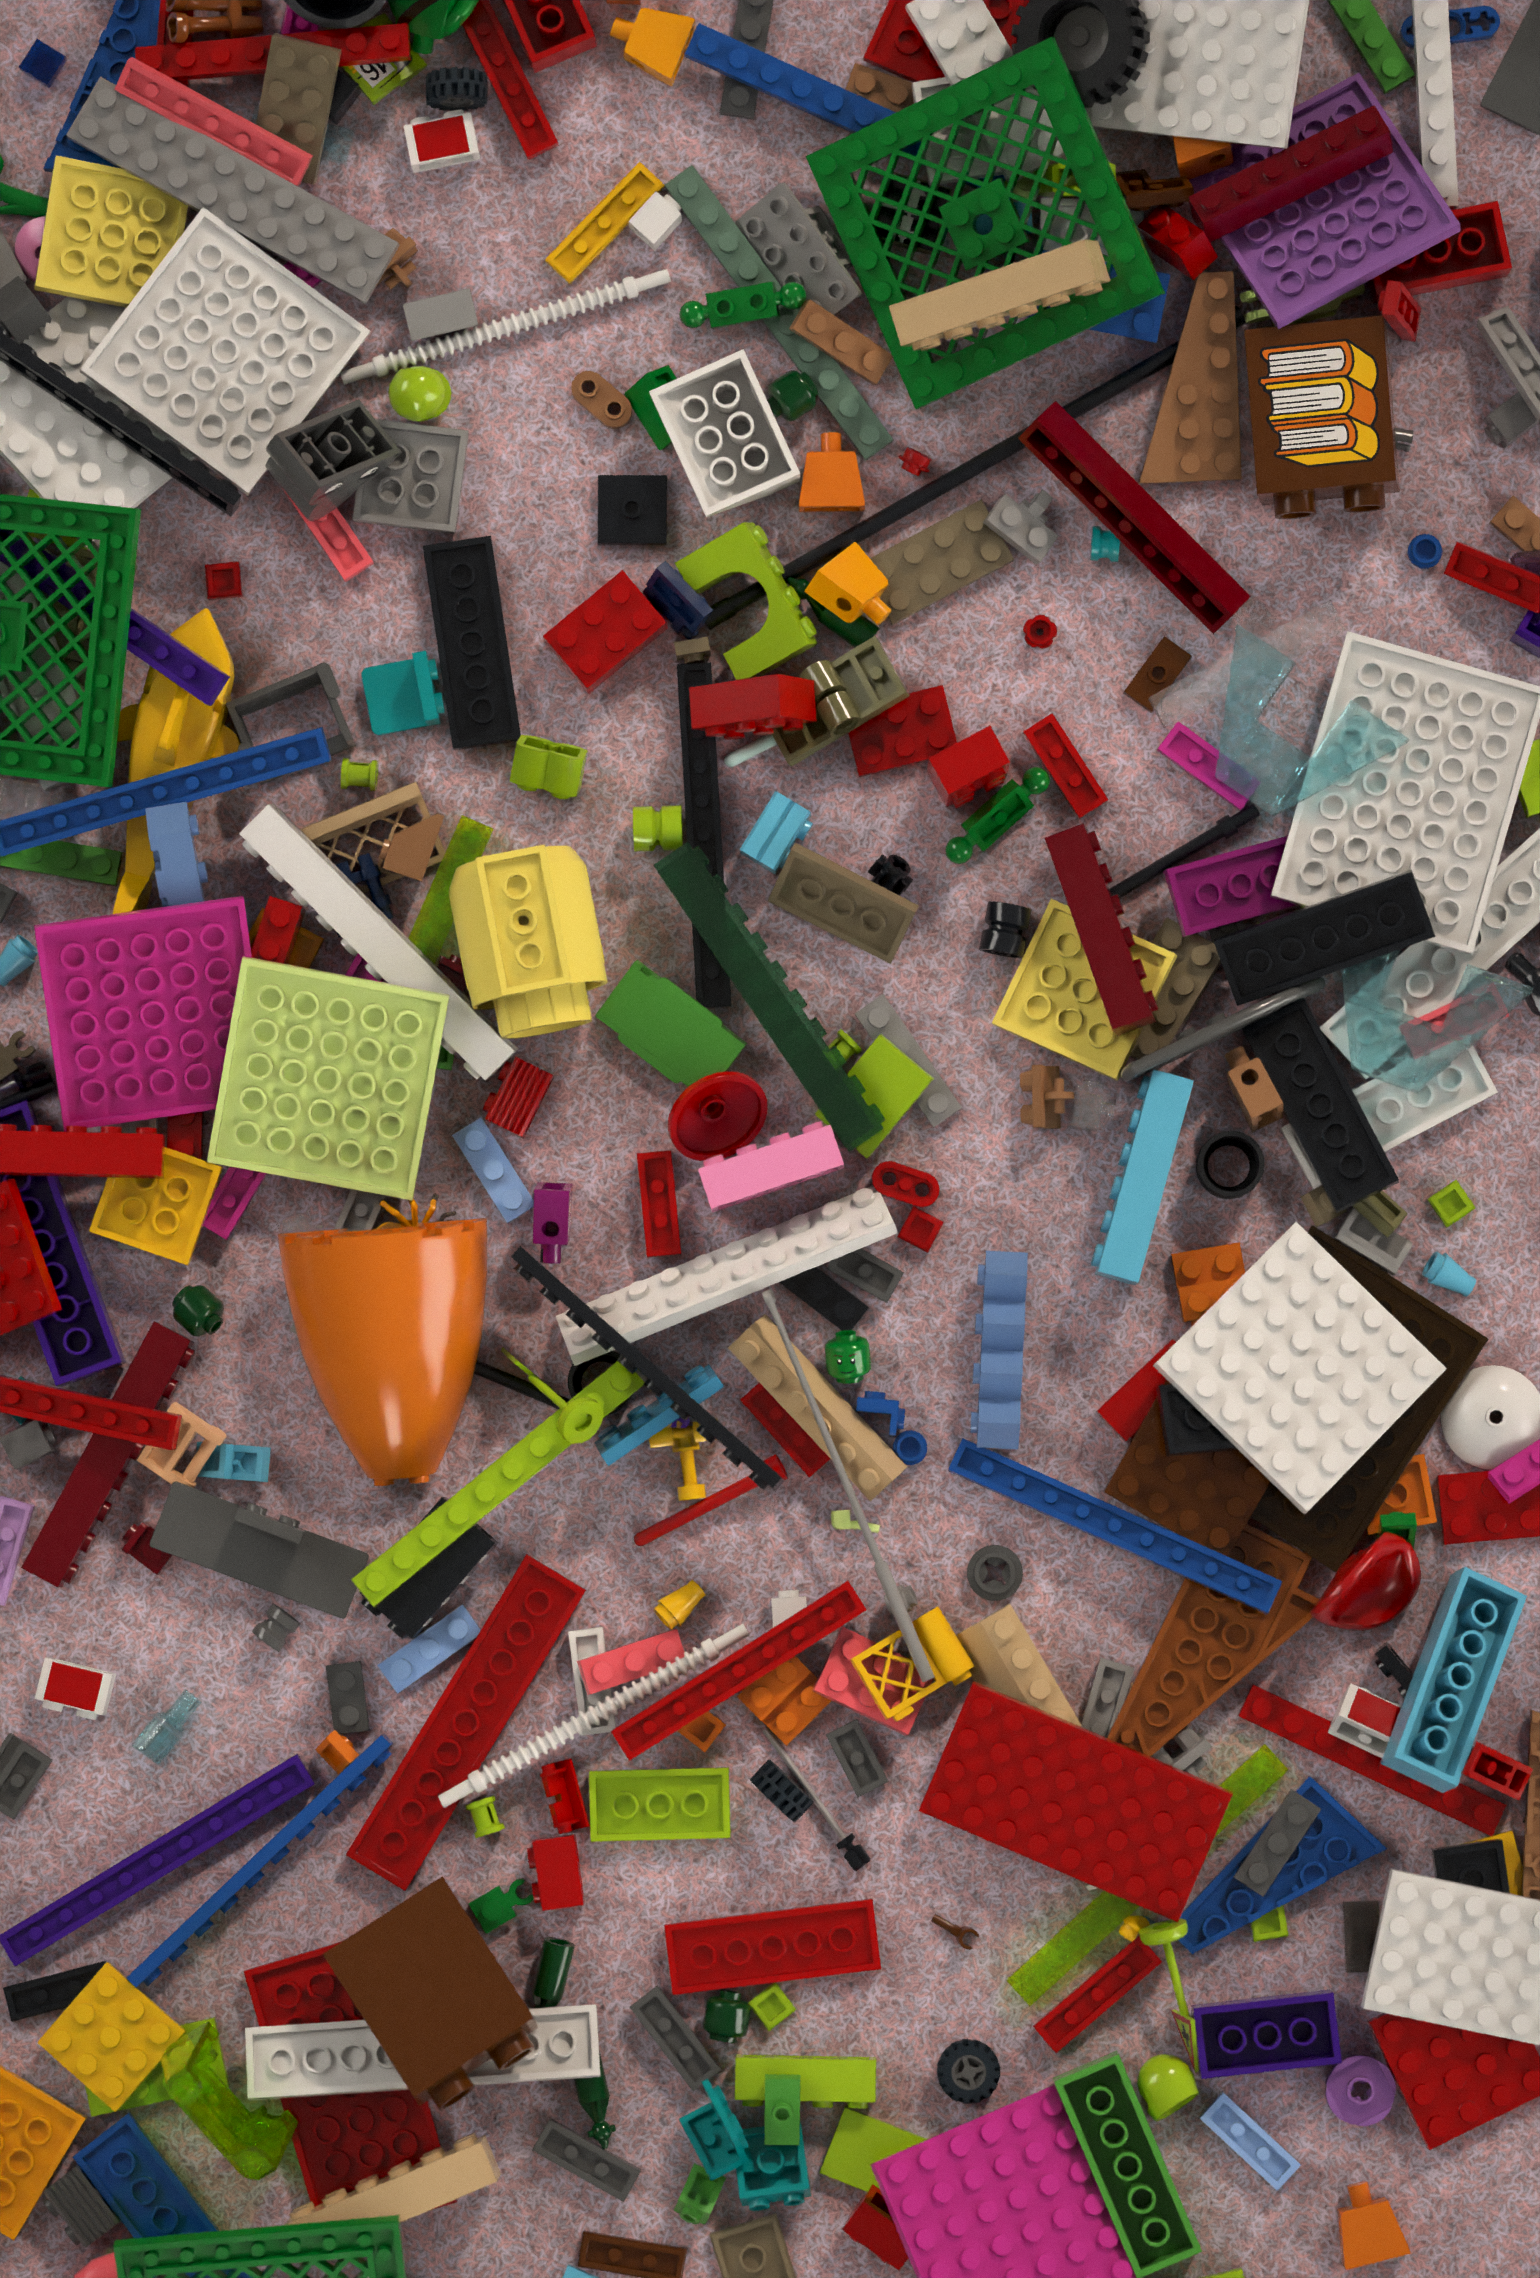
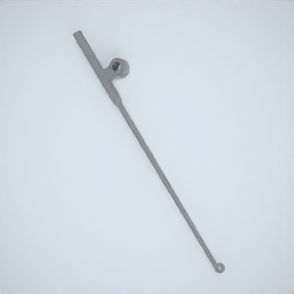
M771 1289L762 1293L763 1299L772 1313L874 1559V1568L885 1592L884 1601L891 1615L894 1614L921 1681H928L935 1676L908 1612L913 1610V1606L918 1605L915 1592L910 1585L906 1587L904 1585L897 1586L887 1562L882 1559L774 1304L776 1302L775 1296Z

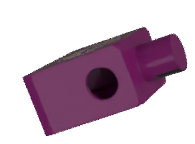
M538 1182L534 1189L533 1243L541 1244V1263H561L562 1245H568L570 1241L573 1184ZM546 1222H555L558 1225V1230L555 1232L549 1231L546 1228Z

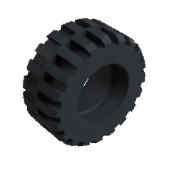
M1030 0L1026 7L1019 5L1016 15L1020 16L1021 19L1019 25H1012L1011 35L1017 38V43L1011 45L1012 52L1015 55L1050 37H1054L1058 24L1071 11L1080 7L1097 9L1104 15L1108 24L1107 46L1102 56L1093 65L1081 71L1069 70V73L1085 108L1093 107L1094 103L1104 105L1112 101V95L1117 94L1121 96L1128 90L1125 84L1130 79L1136 81L1141 74L1136 69L1140 62L1146 63L1148 53L1143 51L1144 44L1150 43V32L1144 29V25L1148 21L1145 13L1138 8L1140 4L1138 0Z

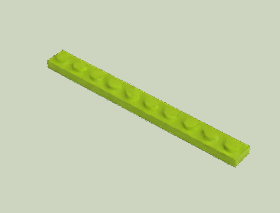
M617 1361L567 1403L569 1404L580 1397L592 1398L603 1408L604 1419L642 1388L644 1381L636 1372L634 1374L630 1373ZM559 1408L351 1579L373 1608L572 1445V1443L567 1442L558 1430V1420L563 1411Z

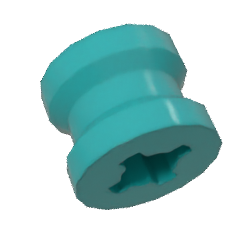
M1093 526L1090 561L1108 558L1111 562H1118L1120 540L1111 531L1102 530L1100 526Z

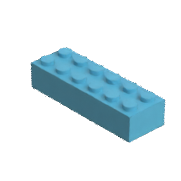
M1155 1069L1152 1070L1149 1077L1144 1075L1141 1079L1137 1098L1143 1101L1140 1110L1134 1109V1112H1132L1127 1132L1133 1133L1131 1144L1125 1142V1145H1123L1118 1165L1124 1166L1122 1177L1116 1176L1114 1178L1109 1198L1115 1200L1112 1211L1107 1210L1105 1212L1100 1232L1106 1233L1103 1245H1096L1091 1265L1097 1267L1095 1275L1131 1285L1139 1283L1194 1080Z
M1463 1567L1450 1575L1380 1764L1442 1793L1458 1786L1526 1601V1595L1467 1567Z

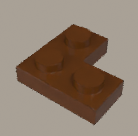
M1145 169L1116 172L1118 186L1128 209L1132 211H1146L1150 209V206L1156 205L1179 207L1184 202H1189L1188 197L1194 194V188L1186 176L1152 180Z

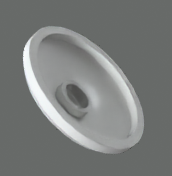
M1496 1365L1472 1369L1467 1372L1440 1414L1444 1438L1451 1450L1460 1459L1472 1466L1492 1470L1540 1439V1394L1530 1380L1513 1369ZM1494 1410L1499 1411L1502 1416L1498 1424L1492 1423L1489 1419L1490 1413Z

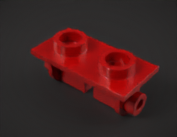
M572 1758L541 1766L543 1773L539 1775L543 1782L546 1797L555 1796L556 1800L555 1803L549 1804L554 1824L553 1828H557L558 1833L563 1834L588 1827L589 1822Z

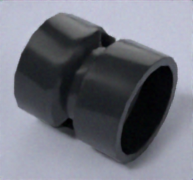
M989 901L984 920L989 925V928L982 931L979 950L994 955L1023 958L1026 938L1022 936V932L1029 928L1032 910L1015 904Z

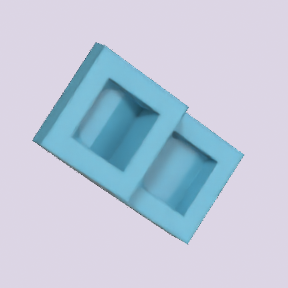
M197 1442L196 1452L199 1449L202 1442ZM233 1444L217 1445L197 1477L268 1482L271 1448Z

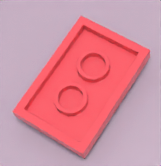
M841 1627L812 1691L904 1736L909 1735L925 1697L913 1703L911 1706L914 1712L895 1722L893 1717L886 1720L850 1661L853 1657L875 1645L876 1642L845 1627ZM883 1647L879 1651L887 1653L888 1648ZM895 1651L892 1653V1655L907 1658ZM870 1655L861 1662L868 1674L881 1677L886 1658ZM891 1660L887 1679L905 1683L909 1664ZM914 1666L910 1685L926 1688L932 1684L933 1678L922 1682L916 1666ZM873 1681L877 1689H879L880 1682ZM885 1684L882 1697L889 1709L901 1703L904 1688ZM909 1690L907 1699L917 1692Z

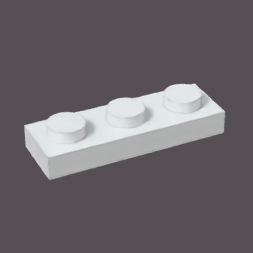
M603 1627L568 1631L578 1713L579 1711L586 1713L588 1706L595 1708L597 1701L604 1703L606 1696L612 1698L611 1688L587 1695L577 1663L579 1660L606 1652ZM611 1713L609 1720L602 1718L600 1725L592 1724L591 1730L583 1729L581 1736L611 1732V1730L616 1728L615 1715Z

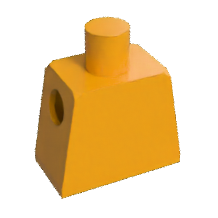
M641 8L635 23L616 17L610 31V36L627 42L623 51L626 61L672 87L695 31L696 24L695 19L692 17Z
M856 542L852 543L820 568L805 589V592L846 623H852L865 613L877 625H880L892 611L879 599L889 585L888 579Z

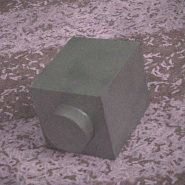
M1518 392L1487 415L1484 420L1487 426L1484 430L1494 444L1497 445L1500 442L1506 448L1537 425L1538 421Z
M34 1420L0 1437V1442L14 1470H19L55 1452L56 1449L53 1443L57 1442V1437L49 1423L43 1425L42 1421Z

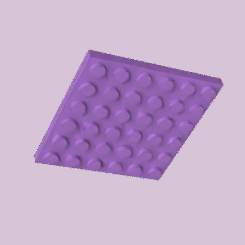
M1360 73L1347 78L1293 108L1288 147L1375 105L1390 130L1393 153L1220 238L1278 329L1461 231L1459 221ZM1231 144L1234 162L1229 166L1190 179L1189 181L1194 188V194L1284 149Z

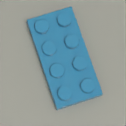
M709 1364L704 1368L702 1365H698L684 1375L686 1380L678 1385L698 1404L724 1387ZM663 1393L660 1397L655 1395L656 1401L647 1407L642 1404L634 1408L627 1414L628 1420L617 1427L615 1424H612L598 1434L599 1440L594 1443L608 1466L680 1418L670 1408L673 1401L666 1394Z

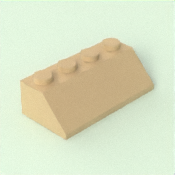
M1007 1604L956 1635L974 1664V1667L969 1669L975 1682L1075 1725L1082 1726L1011 1604Z

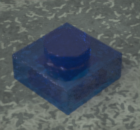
M36 39L21 62L19 69L50 88L65 65L67 58L39 39Z

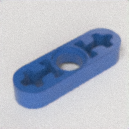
M1489 6L1449 10V19L1455 20L1460 28L1458 34L1450 36V44L1486 40L1493 37L1500 25L1498 12ZM1480 15H1485L1487 20L1493 21L1487 31H1483L1480 25L1470 26L1469 31L1471 34H1465L1466 21L1463 16H1469L1468 23L1477 22ZM1410 16L1405 19L1401 26L1400 38L1407 47L1414 49V36L1407 34V31L1411 30L1413 24V17Z

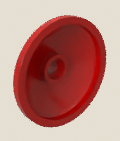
M727 1071L705 1076L685 1089L672 1106L668 1117L669 1137L681 1154L693 1160L704 1161L718 1155H723V1158H727L736 1154L737 1149L747 1146L754 1140L764 1125L768 1110L765 1093L753 1078L743 1073Z

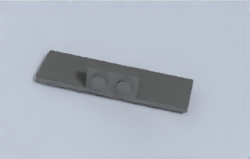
M1533 0L1480 106L1537 135H1540V0Z
M173 1482L150 1541L152 1548L341 1619L346 1618L357 1589L351 1579L365 1569L369 1558L368 1553L299 1528L300 1521L281 1514L278 1520L267 1516L268 1509L248 1502L247 1506L243 1507L180 1482Z

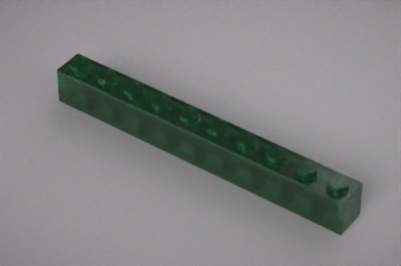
M686 842L654 864L655 870L829 1125H831L844 1147L851 1154L882 1133L884 1128L881 1123L886 1119L875 1103L868 1106L861 1096V1094L866 1092L865 1088L855 1074L848 1077L842 1068V1065L847 1062L837 1047L833 1046L829 1049L822 1037L827 1033L816 1017L809 1020L803 1011L807 1003L798 990L795 988L790 992L783 982L788 976L779 962L775 960L770 963L763 952L768 949V946L757 931L751 934L744 925L749 920L738 903H735L733 906L729 903L724 895L729 892V889L718 874L714 877L710 875L705 867L710 862L701 848L696 846L693 849Z

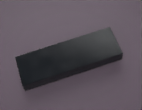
M106 1960L4 1987L3 1990L11 2022L68 2007L105 1965Z

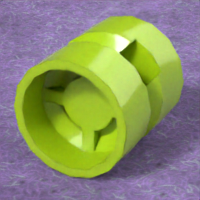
M652 806L633 807L634 852L654 851L657 845H660L664 851L683 850L682 806H662L659 811H655Z

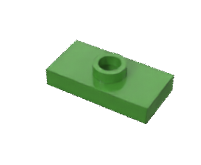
M765 2074L764 2145H800V2075Z

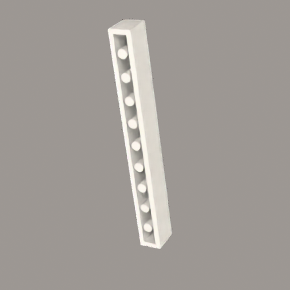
M274 803L268 804L239 833L245 839L242 843L244 848L256 858L261 855L270 864L266 868L269 873L279 882L285 879L294 888L291 892L293 897L304 907L310 904L319 913L315 917L317 921L330 932L335 929L343 937L340 941L342 946L353 956L359 954L367 962L365 965L366 970L375 979L380 981L383 978L389 984L450 995L441 1045L452 1055L457 1052L466 1061L463 1064L464 1068L474 1078L478 1079L481 1076L484 1080L489 1079L518 1050L509 1039H501L499 1029L480 1010L472 1009L471 1001Z

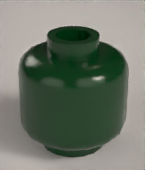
M791 370L768 385V395L770 398L767 399V402L775 418L781 415L787 421H795L815 407V397L819 393L807 373L802 372L800 374L795 370Z
M189 1285L175 1296L172 1302L174 1307L173 1317L191 1335L196 1337L206 1333L211 1335L223 1324L221 1317L224 1305L205 1286L196 1285L192 1287Z
M721 1990L720 1996H712L707 1999L703 2029L710 2033V2039L737 2043L738 2038H742L747 2034L751 2006L746 2001L740 2000L741 1993Z

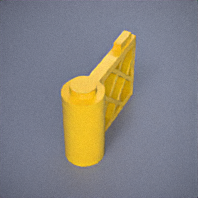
M939 1606L912 1621L935 1676L933 1678L935 1682L926 1688L910 1685L915 1666L912 1657L907 1659L892 1655L895 1640L903 1636L900 1629L850 1659L886 1720L893 1717L895 1722L914 1712L911 1706L913 1703L949 1681H952L953 1685L956 1686L972 1676L969 1669L973 1668L974 1664ZM889 1644L887 1653L879 1651ZM870 1655L886 1658L882 1676L878 1677L868 1674L861 1661ZM891 1660L909 1664L905 1683L887 1679ZM873 1681L880 1682L879 1689H877ZM885 1684L904 1688L901 1703L889 1709L882 1697ZM909 1690L917 1692L907 1699Z

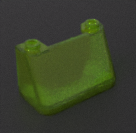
M207 2021L166 2048L161 2059V2067L167 2092L240 2175L249 2180L262 2179L277 2170L298 2121L288 2110L282 2112L281 2115H271L267 2113L268 2109L264 2105L252 2112L243 2105L209 2066L215 2062L218 2053L212 2049V2046L220 2033Z

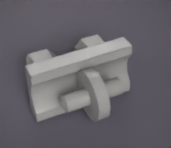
M1187 1725L1173 1737L1180 1746L1179 1749L1169 1755L1161 1747L1151 1757L1201 1778L1197 1772L1207 1765L1201 1755L1212 1746L1200 1732L1196 1733Z

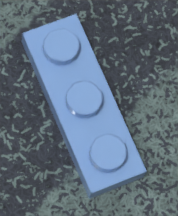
M482 1117L452 1135L507 1224L534 1208L533 1198Z
M462 1604L377 1666L398 1694L474 1640L481 1631V1628L464 1604Z
M1223 2091L1199 2116L1212 2131L1277 2191L1301 2166L1294 2157Z

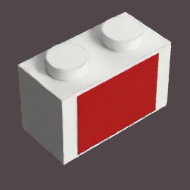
M453 110L446 112L443 118L430 120V117H418L412 119L409 125L403 126L413 173L481 160L471 112L464 113L463 110Z
M46 1657L44 1658L34 1699L43 1701V1708L62 1712L63 1706L77 1709L76 1716L96 1720L97 1714H107L116 1673Z
M1350 1684L1338 1704L1328 1733L1383 1758L1402 1706L1371 1693L1368 1689Z

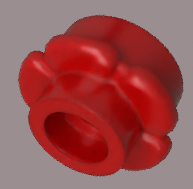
M907 447L903 456L899 455V459L904 461L901 466L904 470L916 476H920L922 471L926 473L930 471L928 466L932 459L923 453Z
M1036 615L1033 619H1028L1024 624V639L1031 647L1047 648L1052 645L1053 638L1057 635V627L1055 623L1050 621L1049 617ZM1038 629L1043 630L1042 635L1037 634Z

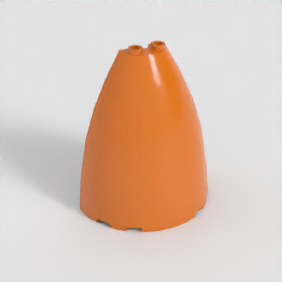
M487 1219L417 1223L411 1227L348 1231L346 1228L278 1234L285 1288L301 1353L317 1393L341 1438L366 1476L374 1480V1486L395 1484L394 1479L408 1478L409 1483L412 1484L429 1482V1475L437 1472L456 1430L472 1384L481 1345L487 1283Z

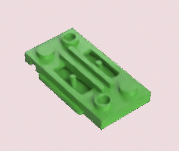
M639 960L632 964L595 1015L619 1034L618 1040L672 1082H682L687 1087L705 1076L718 1072H727L748 1044L725 1027L719 1017L668 978H661Z

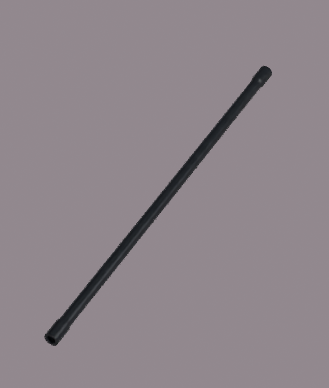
M1235 306L1236 329L1246 324L1245 318L1237 306ZM1178 341L1064 405L1063 408L1075 420L1173 364ZM1028 427L783 566L784 574H782L786 584H788L787 580L789 577L799 578L837 556L852 543H860L1026 448L1018 438ZM757 581L731 597H726L711 605L710 607L713 611L705 622L708 629L715 628L734 617L739 611L767 596L763 586Z

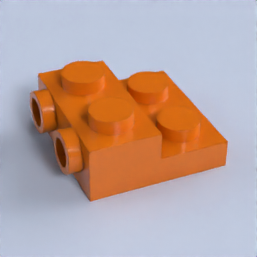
M1240 1242L1171 1254L1182 1322H1191L1192 1327L1245 1273Z
M796 1656L742 1689V1692L737 1696L786 1746L832 1701L812 1691L818 1678Z

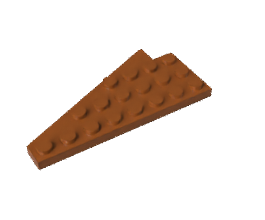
M1246 1524L1228 1557L1282 1581L1268 1615L1184 1578L1106 1738L1151 1757L1310 1621L1313 1616L1309 1612L1319 1599L1298 1589V1586L1313 1557Z

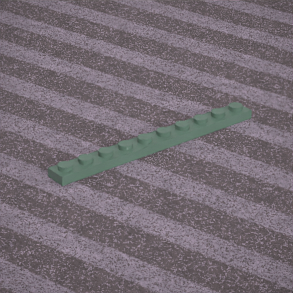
M693 165L664 184L668 193L681 206L682 212L738 288L772 281L775 282L776 292L781 290V285ZM779 305L780 317L764 319L762 321L799 372H805L811 378L818 390V397L862 458L867 461L892 443L893 438L836 360L789 329L799 310H790L783 305Z

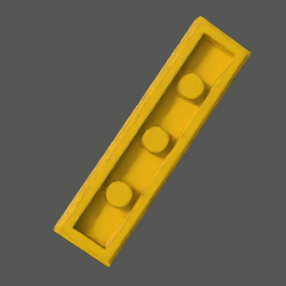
M639 162L545 258V262L570 285L629 224L628 221L656 191L659 193L665 187L664 184Z

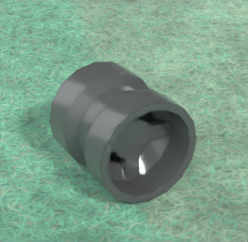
M273 1603L266 1612L268 1620L265 1619L263 1622L258 1623L252 1632L267 1645L280 1652L286 1644L285 1638L287 1635L295 1632L300 1623Z

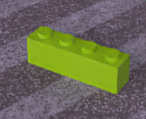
M736 2054L735 2100H742V2106H763V2100L765 2101V2074L800 2075V2101H812V2107L832 2108L833 2102H847V2108L865 2109L868 2108V2102L876 2103V2057Z

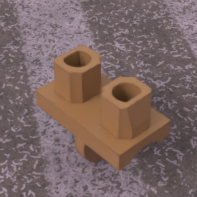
M392 228L384 235L397 241L399 247L376 286L393 273L384 282L386 286L391 290L401 282L408 289L412 282L407 276L416 269V266L411 260L400 268V266L418 252V249L410 236L405 238Z
M1032 1065V1070L1020 1074V1087L1022 1091L1032 1092V1104L1023 1105L1020 1109L1021 1122L1033 1125V1128L1061 1129L1060 1114L1065 1113V1100H1074V1092L1064 1091V1079L1060 1078L1059 1066Z

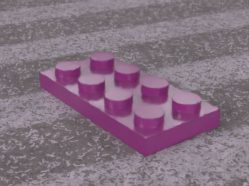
M1288 836L1163 871L1183 938L1298 906L1270 897Z

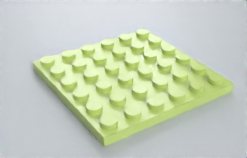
M243 956L207 1162L413 1200L450 995Z

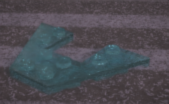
M1237 624L1215 777L1274 817L1410 741L1408 737L1351 700L1312 757L1290 744L1257 720L1296 663Z
M1400 949L1342 969L1351 1068L1357 1072L1417 1094L1429 1084L1431 1079L1443 1072L1461 1053L1473 1046L1491 1027L1503 1020L1506 1014L1527 996H1530L1533 993V987L1467 964L1444 1024L1441 1027L1378 1004Z

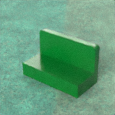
M669 365L646 373L624 394L659 450L667 448L672 442L649 391L677 379Z

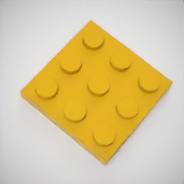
M165 1147L164 1179L107 1178L89 1232L189 1266L223 1167Z
M106 1962L37 2043L114 2112H118L187 2031L138 1987L135 1988L111 1963Z

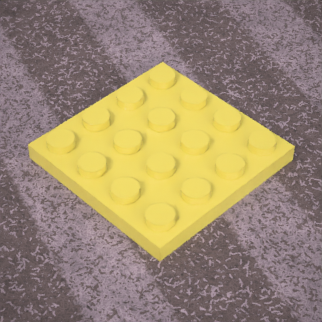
M56 156L34 290L127 308L184 233L188 206L121 168Z
M1051 899L992 1024L1118 1081L1120 1073L1125 1067L1143 1027L1119 1036L1112 1030L1070 908L1063 903ZM1133 935L1136 946L1130 948L1134 960L1141 959L1147 974V978L1142 979L1145 991L1152 990L1157 1000L1177 955Z

